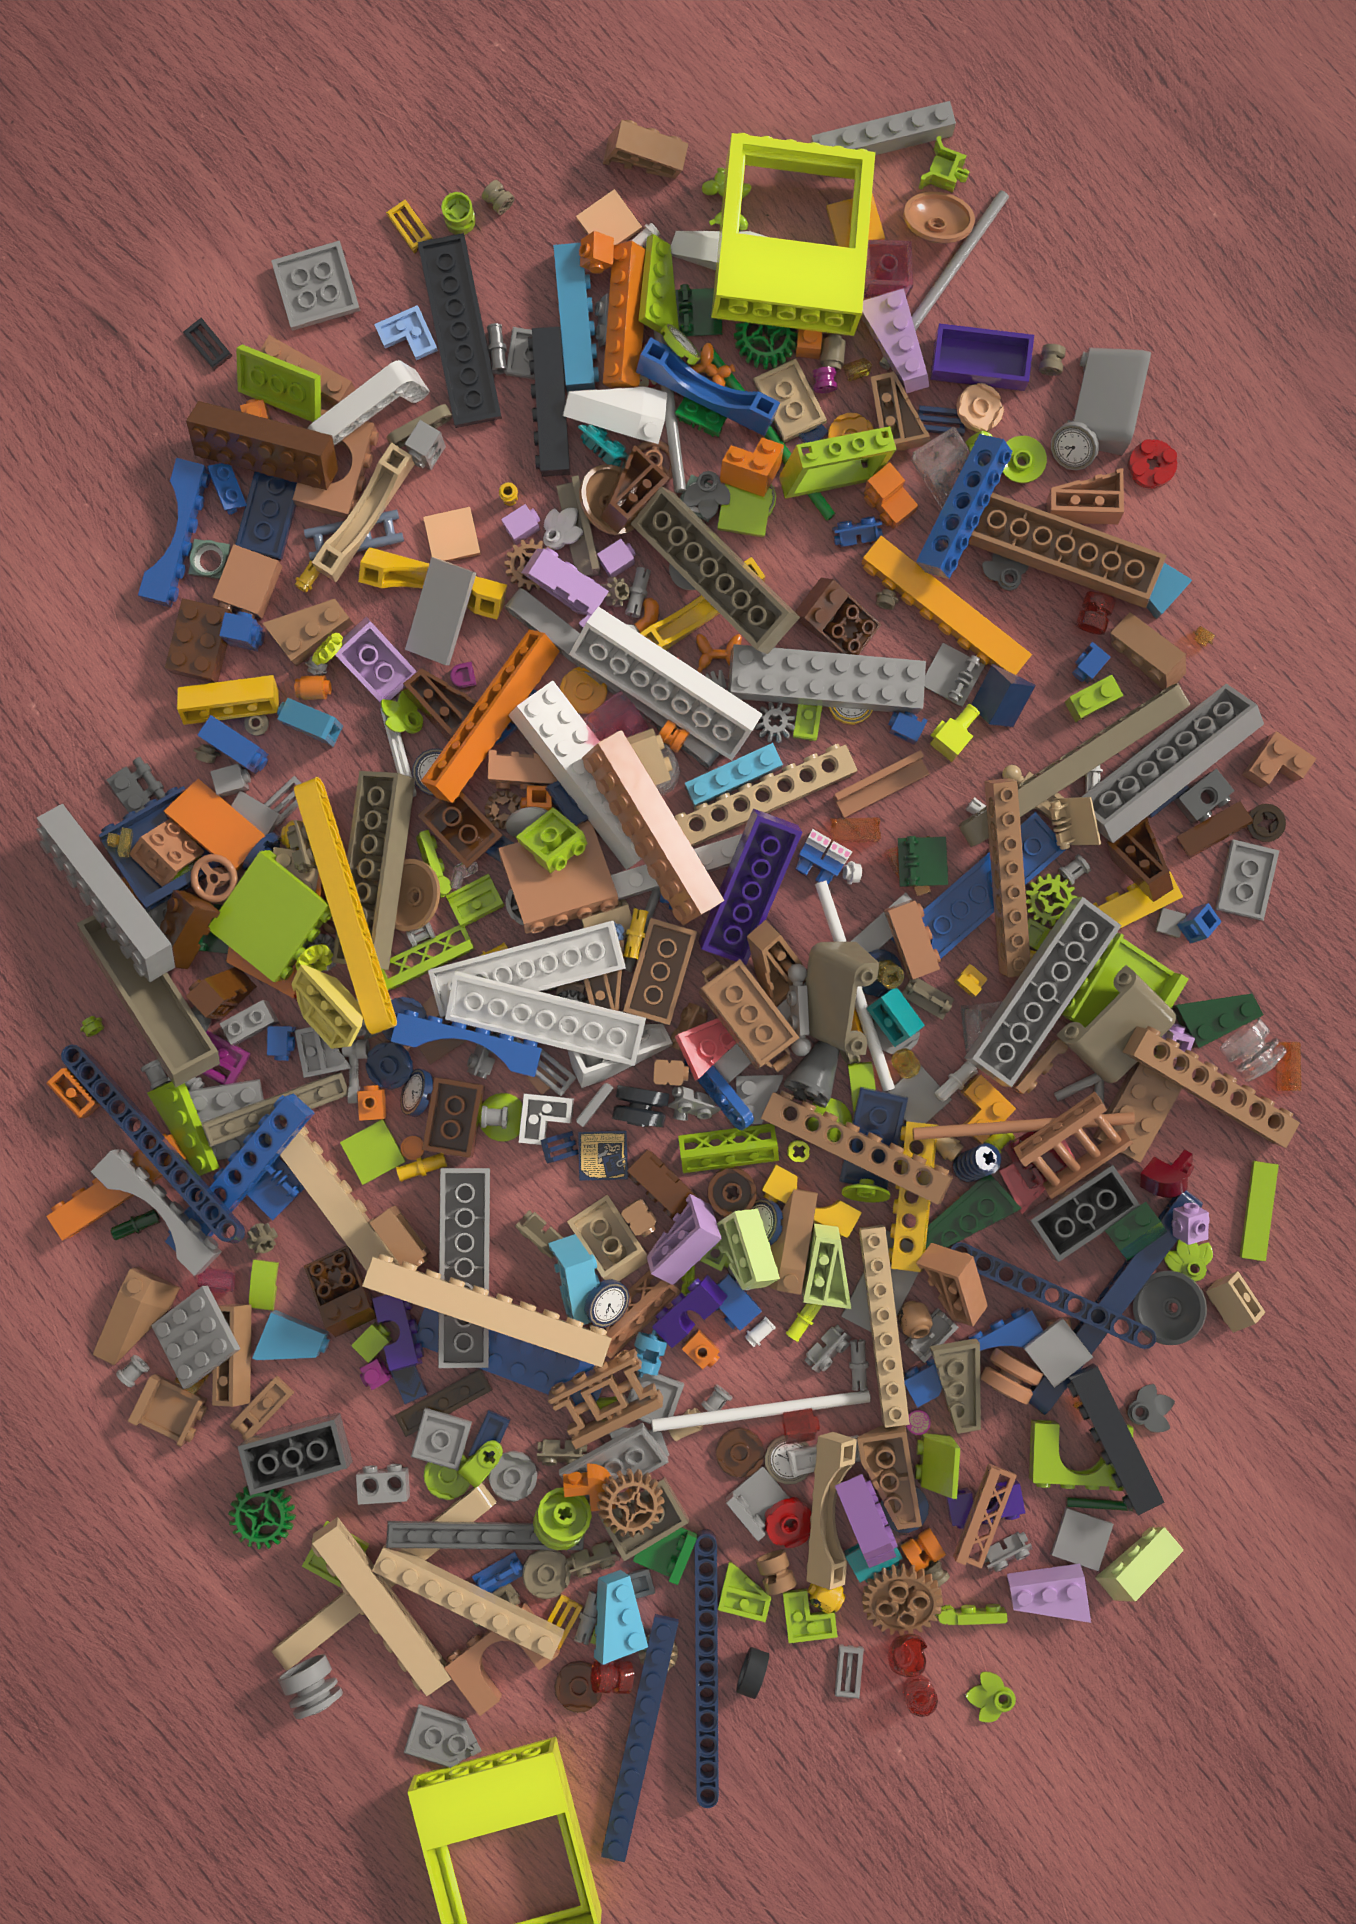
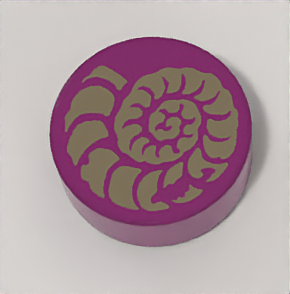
M914 1409L908 1413L910 1425H906L911 1433L922 1435L929 1430L931 1421L925 1411Z

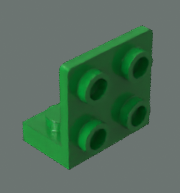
M681 1527L636 1554L633 1561L668 1576L669 1582L678 1585L696 1542L697 1533Z

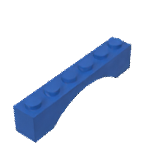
M651 337L640 355L636 373L763 436L766 435L778 410L779 401L759 391H740L712 382L689 367L669 346Z
M176 458L170 479L178 504L176 531L164 555L155 565L144 572L138 596L144 601L171 608L173 602H176L178 598V582L185 573V557L189 556L191 552V536L197 530L198 520L196 518L198 511H201L203 508V493L205 488H208L211 480L209 471L203 464Z
M404 1010V1014L398 1013L397 1025L394 1027L391 1042L416 1048L427 1042L439 1039L455 1038L468 1040L480 1044L495 1053L510 1071L535 1077L542 1048L537 1047L538 1042L524 1039L522 1044L514 1042V1036L500 1033L498 1038L490 1036V1030L476 1027L474 1032L466 1030V1024L452 1021L450 1026L442 1024V1018L428 1016L426 1020L418 1018L419 1013L410 1010Z
M1020 1307L1011 1312L1012 1317L1004 1321L1003 1319H998L989 1325L990 1329L983 1333L979 1330L968 1336V1339L976 1338L980 1343V1351L997 1346L1023 1348L1042 1333L1043 1329L1030 1308L1024 1309V1307ZM932 1356L926 1361L927 1364L922 1367L914 1366L904 1372L905 1387L917 1407L938 1397L942 1390Z

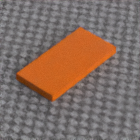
M200 779L192 783L164 810L167 817L209 853L227 858L234 865L236 871L243 866L244 860L253 847L266 836Z

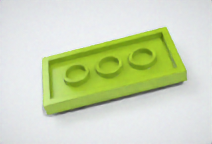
M243 344L236 348L238 392L255 399L264 400L269 405L311 422L321 417L320 375Z

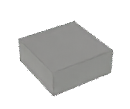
M1161 908L1155 932L1180 938L1181 930L1177 924L1185 919L1186 914Z

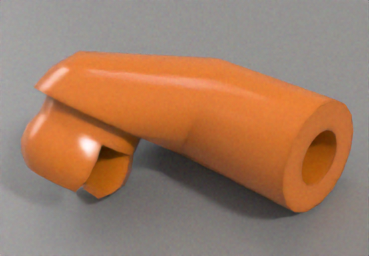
M646 598L643 601L644 617L634 623L639 633L655 624L658 620L659 604L653 598Z

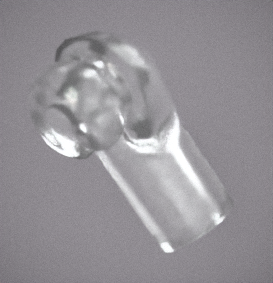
M474 862L468 869L462 863L457 864L452 872L451 888L460 889L463 878L478 871V864Z

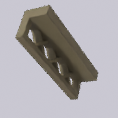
M577 475L572 477L571 483L556 487L561 510L577 508L578 518L575 526L584 531L576 542L569 544L574 566L578 569L577 571L585 576L593 577L601 574L589 520L580 503L579 490L581 484Z

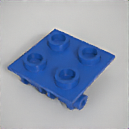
M278 1157L247 1195L273 1221L305 1188L292 1170Z

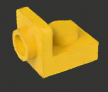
M969 964L954 982L969 996L975 997L982 990L981 987L985 984L987 978L973 965Z

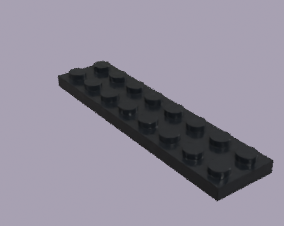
M461 233L417 242L455 428L502 419L465 235Z

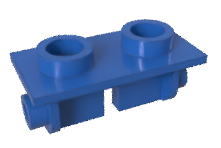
M223 463L207 466L224 511H227L230 515L237 512L236 508L247 506L232 466Z
M874 516L861 518L859 523L852 524L851 521L838 522L837 527H832L834 533H838V536H834L835 546L840 545V547L857 544L856 535H860L861 543L877 541L880 536H883L882 529L877 528V526L882 525V522L879 519L875 520Z
M514 1551L474 1574L472 1578L476 1583L475 1586L493 1593L499 1587L505 1586L521 1577L523 1566Z

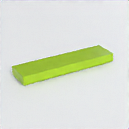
M1252 1161L1240 1249L1241 1258L1266 1261L1278 1164Z

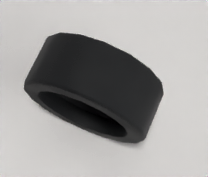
M753 1647L749 1648L740 1671L736 1693L756 1699L766 1674L769 1653Z

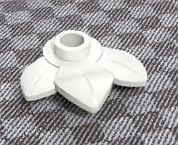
M566 508L560 513L556 509H552L547 514L544 521L546 532L543 537L544 544L547 547L559 550L565 544H572L582 536L584 531L575 526L578 518L577 508Z

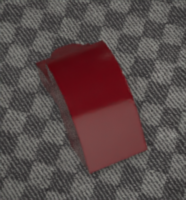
M1184 1149L1172 1165L1153 1157L1141 1172L1140 1187L1159 1197L1169 1198L1181 1195L1187 1190L1188 1177L1194 1169L1192 1164L1193 1154Z

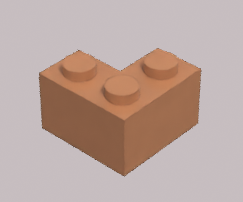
M1276 731L1266 738L1242 775L1260 788L1269 785L1278 771L1296 782L1304 778L1317 758Z

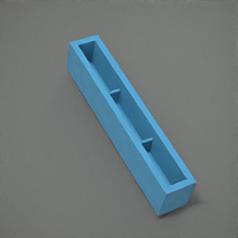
M581 243L553 245L567 393L569 391L595 390V382H599L598 367H593V359H597L596 344H591V336L595 335L594 320L589 321V312H593L592 297L587 298L586 290L591 289L590 274H585V268L580 267L579 249Z

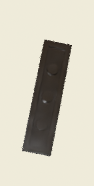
M478 1369L394 1416L405 1437L419 1430L425 1408L450 1414L493 1389L483 1370Z

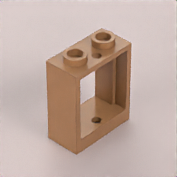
M396 1205L387 1209L370 1222V1225L400 1265L405 1261L419 1267L428 1260L426 1255L431 1251Z

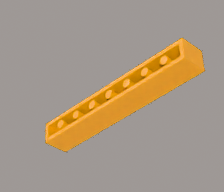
M883 536L879 537L863 557L861 564L864 565L863 569L869 575L878 576L883 580L882 584L887 589L895 590L901 594L900 598L906 604L914 605L920 609L919 613L929 621L931 619L939 624L938 628L948 636L950 634L958 639L957 643L963 649H970L977 654L976 657L980 659L982 664H994L1016 675L1032 654L935 577L925 573L916 562Z

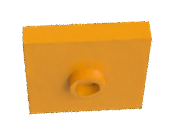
M873 194L871 199L868 245L885 240ZM853 198L826 206L836 245L839 247L849 248Z

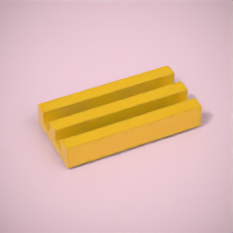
M403 200L386 212L387 217L413 253L418 251V243L412 242L395 218V213L398 214L417 242L433 239L406 200ZM405 208L423 233V238H420L401 209Z
M563 1594L560 1595L547 1619L548 1622L552 1623L562 1603H567L556 1626L561 1628L571 1607L576 1608L564 1629L562 1639L558 1645L559 1650L583 1607Z

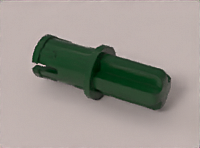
M152 1209L142 1215L131 1216V1220L112 1227L110 1232L114 1240H119L135 1232L140 1234L141 1230L161 1223L160 1217L156 1209Z

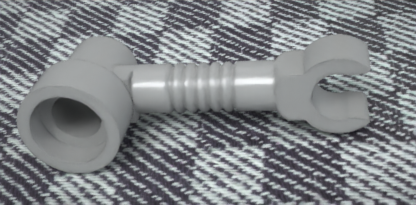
M358 1039L356 1042H353L352 1046L342 1047V1054L344 1057H349L351 1067L349 1069L348 1103H358L357 1091H360L358 1076L359 1059H368L367 1055L370 1051L368 1039Z

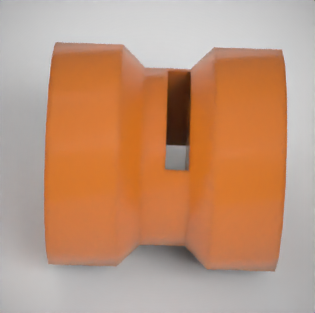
M668 720L659 734L663 743L668 744L670 749L677 753L690 732L677 728L674 722Z

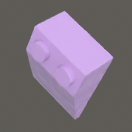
M367 617L343 637L342 646L335 654L380 703L382 699L391 700L403 689V683L417 672Z

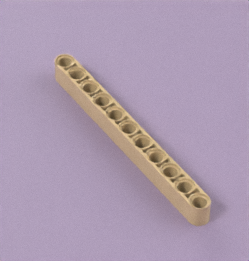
M481 1483L477 1488H472L432 1521L474 1522L497 1501ZM401 1548L423 1560L428 1559L439 1550V1548ZM384 1578L391 1588L397 1584ZM344 1592L281 1641L271 1652L283 1668L288 1671L359 1614L355 1607L356 1601L351 1595L347 1596Z

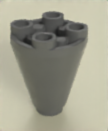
M818 1041L788 1075L784 1087L794 1092L795 1099L802 1102L808 1099L815 1105L826 1108L832 1094L839 1050L822 1041Z

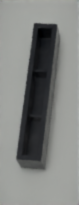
M561 327L532 328V337H528L529 352L533 351L534 360H529L530 375H535V384H531V397L536 399V407L532 408L533 422L538 423V431H534V445L539 446V455H535L536 470L540 469L542 477L570 475L567 417L563 416L566 396Z
M1091 1364L1071 1374L1068 1377L1070 1383L1067 1384V1388L1073 1398L1077 1397L1081 1404L1078 1410L1083 1420L1088 1419L1092 1427L1089 1429L1092 1439L1095 1443L1099 1442L1103 1449L1100 1455L1106 1466L1110 1464L1114 1472L1111 1474L1112 1480L1117 1488H1122L1125 1494L1122 1500L1128 1511L1133 1510L1139 1516L1165 1503L1098 1366Z

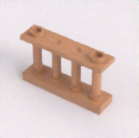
M1093 1092L1014 1147L1019 1160L1024 1166L1033 1162L1047 1179L1043 1186L1051 1199L1064 1193L1067 1188L1118 1153L1124 1152L1133 1144L1124 1128L1116 1132L1102 1115L1107 1109L1096 1092ZM1092 1120L1098 1124L1108 1137L1107 1140L1098 1146L1094 1145L1082 1129L1083 1126ZM1072 1134L1075 1135L1088 1152L1078 1160H1075L1061 1143ZM1052 1148L1067 1165L1066 1168L1056 1175L1041 1157V1155Z

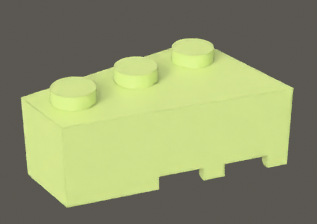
M758 1209L735 1211L717 1223L722 1238L719 1241L721 1245L718 1248L721 1253H726L731 1262L729 1267L742 1290L767 1287L780 1279Z
M814 1224L802 1286L803 1303L851 1309L839 1228L836 1226Z
M1150 1527L1136 1543L1095 1578L1113 1600L1136 1602L1182 1553L1183 1549L1165 1527Z

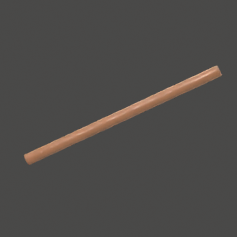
M1134 1112L1102 1114L1111 1126L1135 1124ZM1056 1118L918 1127L912 1129L913 1140L1035 1132ZM1092 1120L1082 1128L1099 1126L1094 1120Z

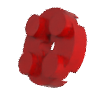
M1155 439L1144 440L1135 447L1128 460V469L1133 476L1132 479L1136 484L1147 489H1155L1167 484L1177 470V452L1163 441ZM1155 459L1159 467L1151 470L1147 460Z
M797 1497L783 1499L766 1510V1533L776 1545H783L785 1548L798 1547L810 1537V1518L812 1512ZM788 1519H795V1521L792 1522V1527L789 1528L787 1525L784 1526V1523Z

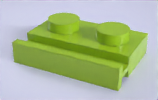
M489 874L446 895L462 928L505 906Z

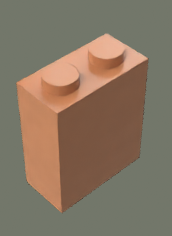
M233 544L213 599L219 603L218 607L227 608L231 612L232 609L251 614L253 619L255 617L263 619L283 566L278 560Z

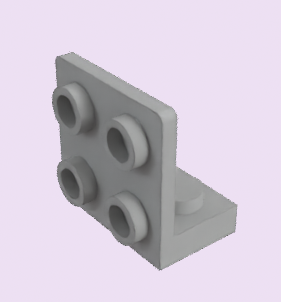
M762 1466L725 1498L726 1504L755 1539L759 1541L765 1536L766 1510L775 1503L788 1499L789 1496Z

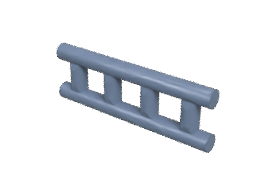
M397 509L383 512L375 523L383 522L386 536L372 539L371 532H369L357 552L368 550L369 547L377 548L404 542L403 533L395 534L392 520L399 519ZM344 521L304 529L306 539L313 538L316 551L309 552L310 561L314 560L324 545L322 535L335 533Z

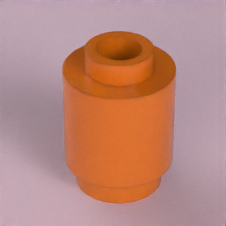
M325 675L301 676V678L295 679L294 688L297 698H302V700L327 699V695L331 694V681L327 680Z

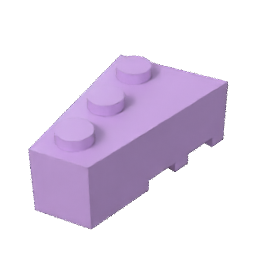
M548 547L546 549H536L521 573L577 614L592 615L609 591L588 576L577 571L578 569L574 565L559 559V555Z
M691 1194L686 1199L689 1203L681 1215L676 1213L673 1220L675 1223L668 1234L663 1232L647 1256L651 1274L672 1285L683 1277L692 1266L700 1261L722 1239L712 1206Z
M1080 1564L1007 1574L1013 1610L1091 1623L1085 1577Z

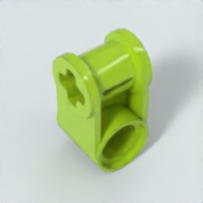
M487 1441L474 1455L467 1459L457 1472L474 1488H477L500 1461L503 1454L502 1446L497 1441ZM494 1451V1456H486L487 1452Z

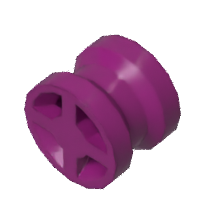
M820 367L812 371V376L815 379V384L813 385L814 392L830 393L837 390V383L834 381L836 376L835 368Z

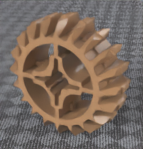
M629 1468L626 1471V1475L618 1471V1478L614 1479V1477L609 1476L611 1484H603L602 1488L605 1492L598 1493L599 1499L602 1500L597 1502V1507L601 1510L598 1513L599 1517L604 1519L605 1527L611 1526L610 1530L614 1534L619 1530V1534L622 1537L626 1535L627 1531L630 1537L633 1538L635 1531H639L640 1535H644L643 1528L647 1526L648 1529L652 1530L651 1522H659V1517L656 1514L663 1513V1508L660 1506L665 1502L664 1498L660 1496L663 1494L661 1487H657L658 1482L656 1479L651 1480L649 1473L642 1475V1471L637 1469L633 1475L632 1470ZM640 1487L649 1492V1502L640 1498ZM624 1488H627L625 1492L619 1493ZM630 1500L635 1501L634 1504L631 1503V1506H627V1502H630ZM612 1504L622 1508V1519L612 1513Z

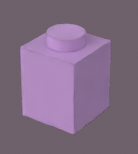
M526 504L501 519L504 528L515 545L540 530L538 522L541 520L533 508L529 510Z
M619 539L599 552L597 558L610 578L616 577L635 564L633 556L636 554L629 543L624 544L622 539Z

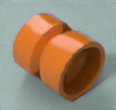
M930 1527L920 1532L918 1539L911 1538L900 1545L911 1565H915L916 1572L922 1568L926 1569L929 1567L930 1561L937 1562L946 1556Z

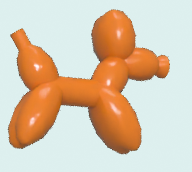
M706 343L701 351V362L691 366V368L699 374L705 371L708 376L712 377V382L725 387L724 378L730 376L731 372H736L735 367L731 364L730 366L723 365L717 368L712 364L713 346L711 343Z
M698 634L696 636V644L702 655L699 658L697 671L701 673L704 668L710 665L712 659H726L730 666L731 649L734 644L741 645V635L733 636L729 640L726 649H712L709 640L704 635Z

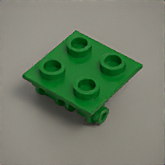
M684 397L675 412L679 422H684L688 425L692 424V428L699 425L698 431L704 428L703 432L711 435V437L720 436L722 426L727 420V417L687 397Z

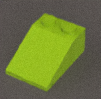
M922 1434L921 1440H917L916 1452L917 1455H920V1464L915 1465V1479H918L920 1486L925 1489L957 1499L960 1447L951 1435Z

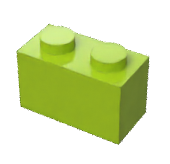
M1110 675L1070 696L1064 703L1076 723L1118 701L1123 697V694L1113 675Z

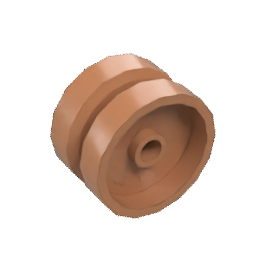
M995 1347L990 1360L993 1364L1000 1367L1001 1371L986 1366L980 1375V1379L1006 1397L1028 1405L1033 1393L1030 1388L1021 1383L1022 1380L1031 1385H1038L1044 1374L1020 1359Z

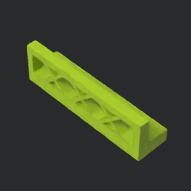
M458 925L435 936L436 938H431L390 958V964L399 965L401 968L399 974L389 979L385 970L381 969L387 990L396 989L428 973L430 969L441 967L476 950L466 928ZM461 930L466 941L457 946L450 945L449 942L452 934ZM447 937L446 943L440 941ZM439 943L445 945L442 953L434 957L427 955L431 944ZM425 948L424 953L418 952L419 950ZM416 953L423 956L421 963L413 967L406 965L409 955ZM404 958L402 964L396 962V961L401 960V959Z
M773 1124L748 1126L744 1130L733 1128L678 1136L683 1173L779 1161L778 1144ZM760 1133H771V1139L761 1140L757 1138ZM736 1136L747 1138L742 1143L733 1141ZM714 1139L723 1141L719 1146L708 1144ZM695 1142L698 1144L695 1149L685 1150L684 1143Z

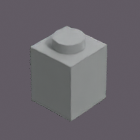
M240 764L210 771L216 794L222 798L237 794L239 791L250 790L248 783L251 782L250 774L247 768L244 769Z

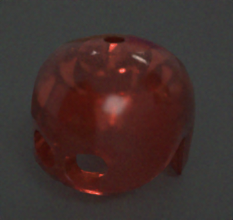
M911 1633L896 1637L888 1649V1663L891 1670L903 1677L921 1675L926 1667L924 1649H927V1644L921 1636Z

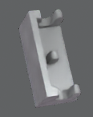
M938 1307L930 1315L933 1326L929 1330V1334L920 1339L909 1337L904 1342L924 1363L932 1356L929 1346L943 1344L959 1328Z

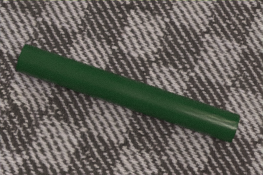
M1066 1497V1507L1128 1511L1121 1500Z

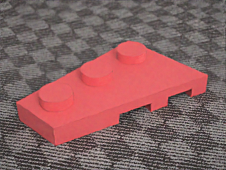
M718 1018L675 1036L695 1081L736 1044Z
M1063 1140L1061 1143L1075 1159L1066 1140ZM1013 1163L998 1170L1010 1195L1022 1208L1019 1211L1021 1214L1045 1190L1043 1183L1040 1185L1036 1184L1029 1189ZM1066 1165L1065 1167H1063L1062 1169H1060L1059 1171L1055 1172V1175H1056L1057 1173H1059L1060 1171H1062L1064 1168H1066L1067 1165Z

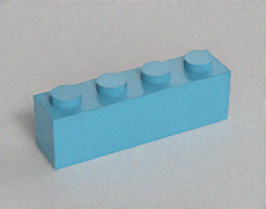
M771 743L686 782L685 789L693 806L696 807L702 803L715 800L720 795L730 793L747 783H752L767 774L774 773L782 769L783 764L774 744Z

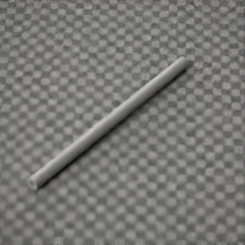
M1002 190L998 192L911 316L915 331L1009 199V195ZM883 356L879 364L884 369L889 370L891 366Z
M654 330L655 340L667 345L663 335ZM661 385V391L667 392L665 423L674 492L683 493L686 491L677 415L675 414L674 392Z

